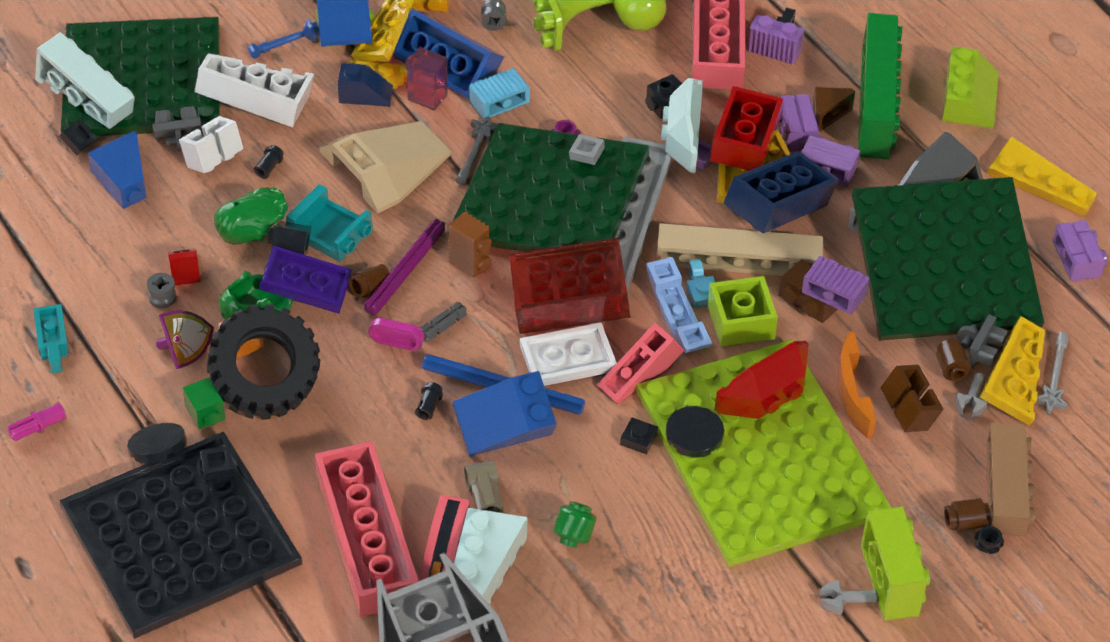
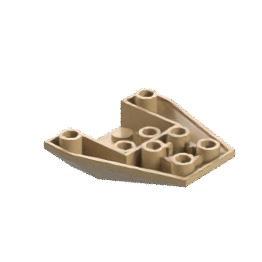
M422 121L354 133L319 148V152L333 167L344 163L362 182L363 199L377 214L400 203L451 155V150Z

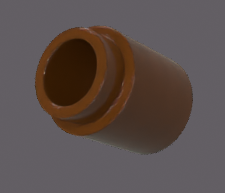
M954 339L944 340L938 345L936 357L944 377L950 381L964 379L970 373L971 365L963 346Z
M981 498L951 502V505L944 507L946 526L948 529H955L956 531L982 528L986 526V522L991 518L989 505L983 503Z

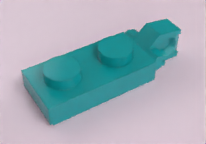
M62 304L33 308L39 354L42 360L49 359L51 374L63 372L61 357L68 356L67 351L69 350Z

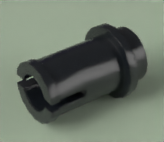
M276 145L266 147L263 157L254 167L255 174L260 178L267 179L275 166L283 161L284 153L282 149Z
M428 382L421 388L422 396L415 409V414L423 420L432 419L438 401L443 398L442 387L435 382Z

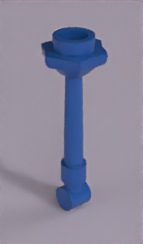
M307 19L303 31L270 42H263L259 46L251 44L248 47V52L252 58H258L261 53L269 52L270 49L302 37H306L315 43L317 42V37L320 36L319 27L316 21L311 23L310 19Z

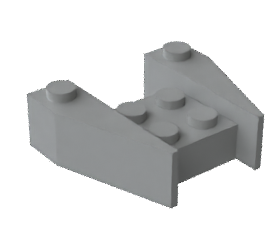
M445 553L440 554L446 571L388 594L381 579L377 580L379 642H449L469 633L472 634L475 642H509L498 614Z

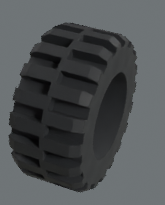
M257 304L251 305L244 312L241 309L234 312L232 317L225 319L220 325L219 330L215 332L208 353L207 373L210 374V381L223 402L226 401L230 405L229 409L233 412L242 411L245 413L244 417L253 419L254 415L261 416V420L270 419L273 415L281 417L286 415L289 410H295L300 406L302 401L311 392L320 369L321 359L318 358L320 352L319 344L314 342L313 337L315 334L311 328L306 329L303 326L304 320L299 315L296 318L289 315L291 310L283 307L281 311H278L271 304H266L264 308H258ZM255 338H266L277 342L286 350L291 360L289 374L281 383L274 386H258L249 382L241 375L236 365V356L238 350L246 341Z

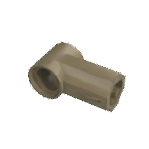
M489 461L464 466L466 486L469 492L472 491L476 509L503 513V503L498 489V474L495 462Z

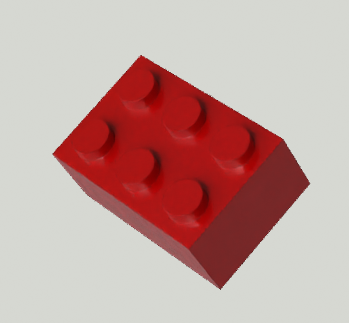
M733 86L713 138L710 161L747 171L765 165L780 122L784 98Z

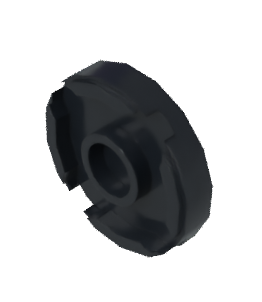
M686 406L676 410L669 417L665 433L667 442L670 446L672 444L676 448V452L684 456L698 458L710 455L711 451L721 446L724 438V426L719 416L710 409L700 406Z
M159 423L136 432L128 440L127 448L131 458L134 457L135 461L139 463H158L168 459L167 455L172 452L175 455L180 453L186 446L187 437L182 426L175 423Z

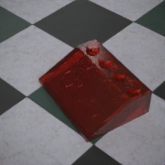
M619 238L509 254L515 312L520 334L631 318Z

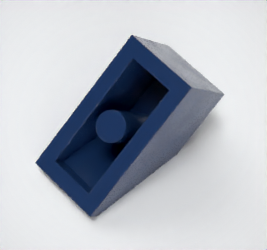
M341 63L338 76L339 103L391 106L393 85L368 65Z

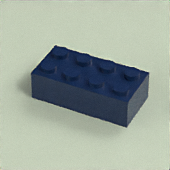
M797 151L735 176L724 204L732 209L733 213L750 223L755 230L764 234L827 206L838 180L800 151Z

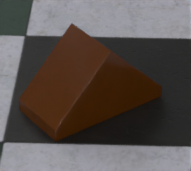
M815 87L813 110L819 132L853 110L855 90L852 88Z

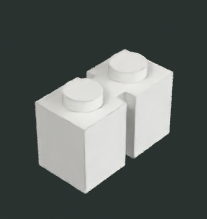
M221 116L201 126L204 137H202L201 130L196 129L179 139L187 168L201 173L212 171L216 165L222 161L232 159L236 153L243 150L236 121Z

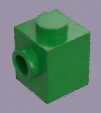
M210 377L182 387L185 407L198 430L225 420L223 400L212 385Z

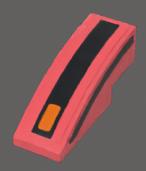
M440 495L423 557L419 581L446 571L440 554L445 553L454 563L467 510L470 508V500Z

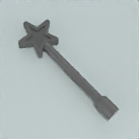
M489 116L483 121L471 120V126L474 128L471 136L477 138L463 169H460L457 175L456 182L459 185L466 184L470 175V167L483 138L490 141V134H493L497 125L490 124Z

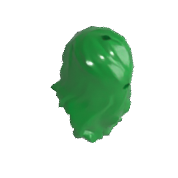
M262 187L225 203L214 215V225L218 234L224 242H229L232 245L252 240L263 242L265 236L269 234L270 226L285 216V212L288 209L285 195L276 187Z
M244 270L240 278L235 280L220 294L219 310L223 319H229L234 312L240 309L244 312L248 309V306L256 304L258 308H264L266 304H271L278 311H281L283 307L290 310L293 300L259 290L263 275H251L250 272Z

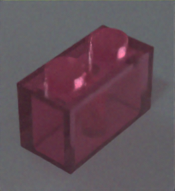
M420 47L414 55L408 57L405 64L408 100L435 111L447 96V57Z

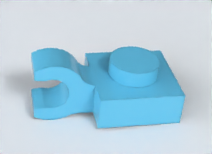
M700 259L689 261L691 269L688 270L690 280L686 282V289L695 309L707 306L709 285L714 283L715 279L713 275L704 276L703 265Z

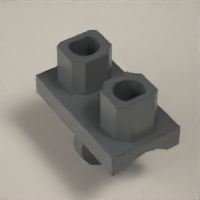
M193 106L180 109L182 120L171 121L170 110L156 111L155 124H152L155 139L166 138V144H177L179 152L182 151L179 139L196 129L201 130V133H203L200 117H197Z
M990 314L987 316L980 331H978L976 325L961 327L957 333V338L963 348L968 349L970 347L969 352L971 355L968 360L972 369H974L977 362L992 367L998 349L987 344L1002 348L1006 341L1008 331L995 326L997 317Z

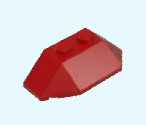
M806 340L793 341L747 368L735 377L727 387H722L716 392L714 410L718 414L760 419L768 413L776 412L780 406L788 401H794L799 398L804 391L809 343Z

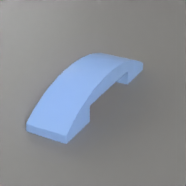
M673 257L647 263L646 268L656 301L676 342L684 349L685 353L712 347V342L703 322H698L682 288V277Z

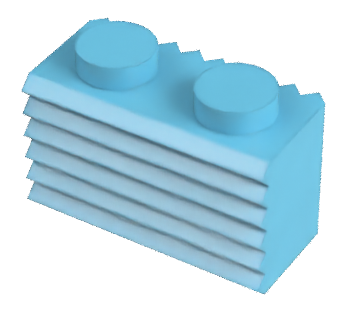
M515 68L501 71L497 75L494 74L493 77L490 76L488 79L478 80L470 85V103L478 111V114L480 113L483 120L487 116L493 117L530 102V87Z

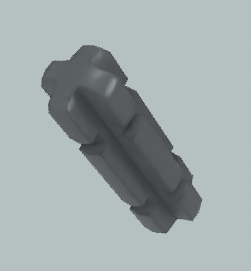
M456 302L449 307L451 310L446 309L431 319V324L427 322L421 326L420 329L425 335L424 340L429 342L436 337V333L439 335L455 324V320L459 321L467 315L466 307L461 302Z

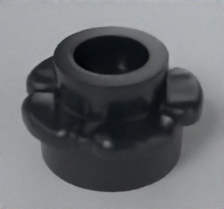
M984 526L975 534V546L981 552L995 554L1004 546L1002 533L994 526Z

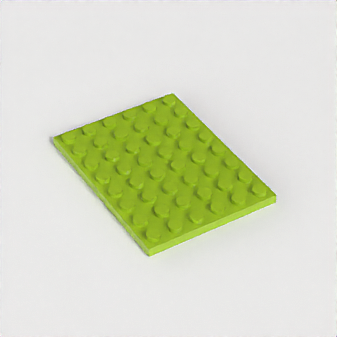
M792 339L636 385V393L653 425L658 426V435L728 567L865 525L868 511L891 508L808 366L806 367L804 391L801 396L794 401L790 400L783 404L772 414L768 413L760 419L718 414L714 410L716 392L722 387H727L735 377L750 366L792 343ZM686 406H700L716 413L724 426V438L721 446L711 451V454L706 457L692 458L676 452V448L672 444L670 446L667 442L665 433L668 419L676 410Z

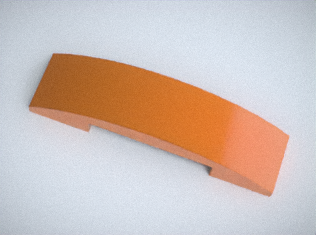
M855 331L848 333L842 347L838 369L839 395L843 407L855 427L866 438H873L876 417L871 397L859 398L853 371H857L860 355Z

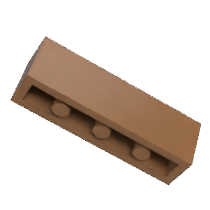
M991 422L986 440L988 505L991 515L989 526L998 528L1002 535L1025 537L1028 525H1033L1035 518V509L1030 507V501L1033 499L1034 485L1029 483V478L1032 476L1033 463L1032 460H1028L1027 456L1031 452V437H1027L1026 425Z

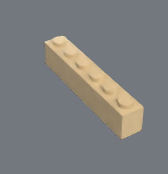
M662 223L659 225L657 261L673 257L676 266L679 268H691L689 261L700 259L704 270L783 276L801 259L813 266L818 257L823 256V236L766 232L763 234L760 231Z

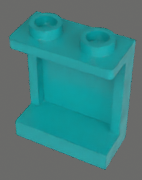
M320 184L286 216V222L312 226L309 246L338 262L347 254H351L356 245L363 238H367L373 229L372 213L365 210L359 216L328 199V188Z

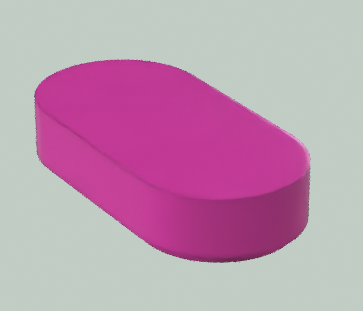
M385 318L372 320L368 329L369 336L375 342L407 350L419 349L425 338L424 332L419 327Z

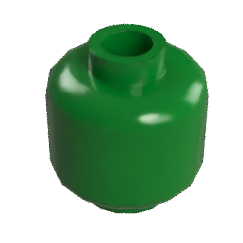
M570 501L569 505L560 507L553 531L557 536L561 537V544L577 548L578 543L585 544L590 541L596 523V516L591 512V507L574 501Z

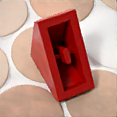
M196 249L168 252L171 276L174 278L175 286L201 282Z

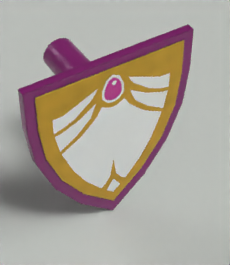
M177 310L160 314L159 317L166 337L156 341L157 348L159 350L170 348L176 369L186 367L198 361L206 352L211 342L214 326L203 317L189 311Z

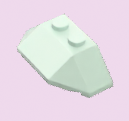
M687 78L670 96L669 106H664L663 122H668V125L662 124L661 140L666 141L665 152L690 173H695L703 81Z

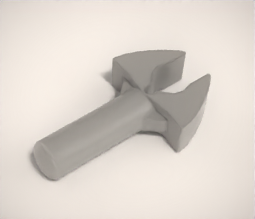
M975 374L968 394L957 393L955 403L960 416L963 414L964 407L969 406V404H972L974 409L971 420L985 412L988 402L979 398L986 379L984 374Z
M839 580L832 581L820 588L818 596L834 597L835 599H821L820 607L842 615L843 606L846 603H872L878 600L876 590L845 591L840 588Z

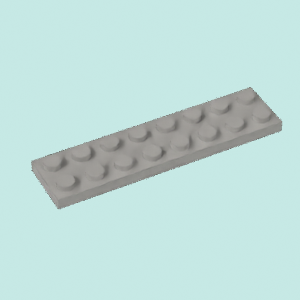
M623 136V142L649 145L648 158L605 264L599 265L579 261L570 287V295L622 306L625 304L672 161V157L665 152V144Z

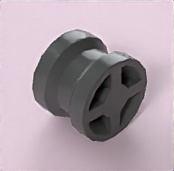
M486 0L481 5V22L484 28L497 31L505 26L506 6L501 0Z
M156 273L150 276L146 283L149 292V302L157 308L171 306L177 298L174 289V278L167 273Z

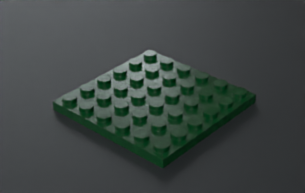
M219 17L66 24V37L72 39L77 47L86 55L93 57L96 64L104 71L110 72L119 84L127 87L134 96V105L131 114L109 129L86 114L84 106L81 104L77 106L71 104L67 95L63 93L61 133L80 118L96 136L126 135L133 131L137 134L154 133L152 124H155L156 111L170 110L171 121L182 120L180 109L190 106L195 108L202 126L220 116V101L195 92L198 70L207 54L220 56Z
M498 123L453 221L462 213L468 212V215H472L477 220H481V223L489 225V239L492 241L490 247L604 265L648 158L649 145L603 139L605 148L596 164L592 165L570 160L569 151L578 137L577 134Z
M1013 177L853 189L852 199L866 274L869 277L868 284L879 341L957 335L961 327L976 325L978 331H980L989 314L997 317L995 326L1004 330H1013L1020 316L1041 328L1043 327L1044 318Z

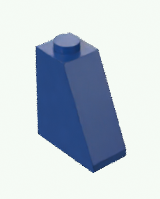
M135 131L88 152L91 172L123 209L146 198L139 143Z

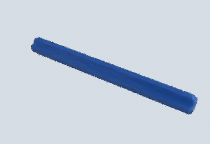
M430 354L425 355L422 362L424 370L485 388L509 379L506 376ZM545 388L551 407L577 415L582 414L585 407L584 399Z

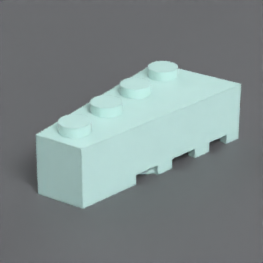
M60 32L37 48L36 81L41 84L46 81L51 85L50 90L56 94L63 92L67 95L71 104L74 106L81 104L84 106L86 114L109 129L133 112L134 96L127 87L119 84L110 72L104 71L96 64L93 57L86 55L80 50L72 39H68Z
M468 508L454 565L490 605L496 589H499L509 566H512L519 548L524 545L527 539L528 517Z

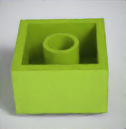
M764 276L710 283L707 306L720 347L775 340L778 316Z

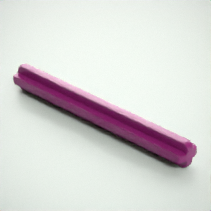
M438 219L432 220L364 303L366 313H370L372 316L378 314L444 233L445 223Z

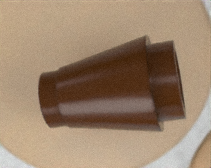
M379 264L378 266L354 272L348 280L350 291L356 297H368L389 274L387 267Z

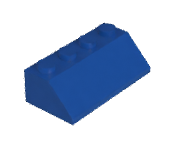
M413 8L407 17L392 56L408 65L418 67L422 73L470 99L471 83L474 84L478 80L488 79L490 76L496 75L504 59V56L427 13Z

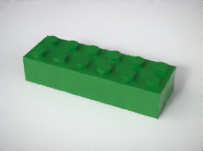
M867 14L861 56L858 126L859 157L889 160L890 149L896 148L897 134L893 132L899 131L900 115H896V112H899L901 97L896 96L900 94L901 79H898L897 76H900L902 61H897L901 59L902 43H898V41L901 42L903 26H898V15Z

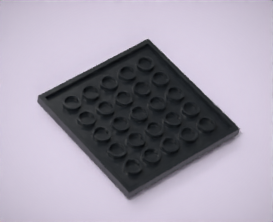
M224 431L185 447L176 455L174 452L168 454V459L165 461L142 465L60 500L63 512L133 639L302 565L301 555ZM230 445L235 476L205 481L200 450Z

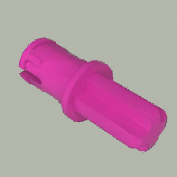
M59 402L37 413L32 411L30 416L7 427L8 434L13 441H18L35 432L42 433L44 428L65 420L66 413Z

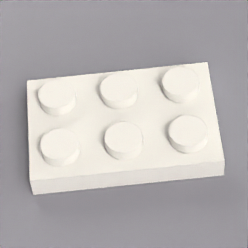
M601 322L520 338V348L529 373L539 371L544 386L606 374L617 364Z

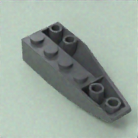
M944 132L914 161L899 185L983 179L977 157L952 134Z

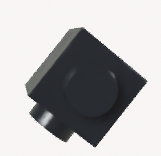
M673 74L647 85L646 105L660 119L663 118L664 106H669L670 96L682 84Z
M279 220L274 228H270L268 244H272V247L274 245L306 255L308 253L312 226Z

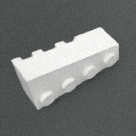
M208 53L199 67L195 92L293 127L309 98L314 74L305 72L304 76L292 74V69L282 68L281 71L266 69V64L261 63L245 65L240 59Z

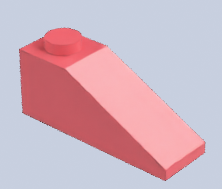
M654 323L597 385L618 404L636 392L637 384L653 380L665 372L684 352V349L657 323Z

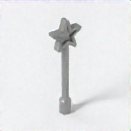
M1060 332L1057 335V352L1050 388L1044 385L1042 389L1043 395L1037 396L1035 403L1044 405L1048 415L1052 413L1054 408L1066 410L1067 403L1061 399L1064 390H1057L1063 354L1067 348L1069 335L1065 332Z

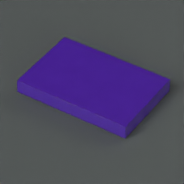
M273 245L259 290L339 314L352 269Z

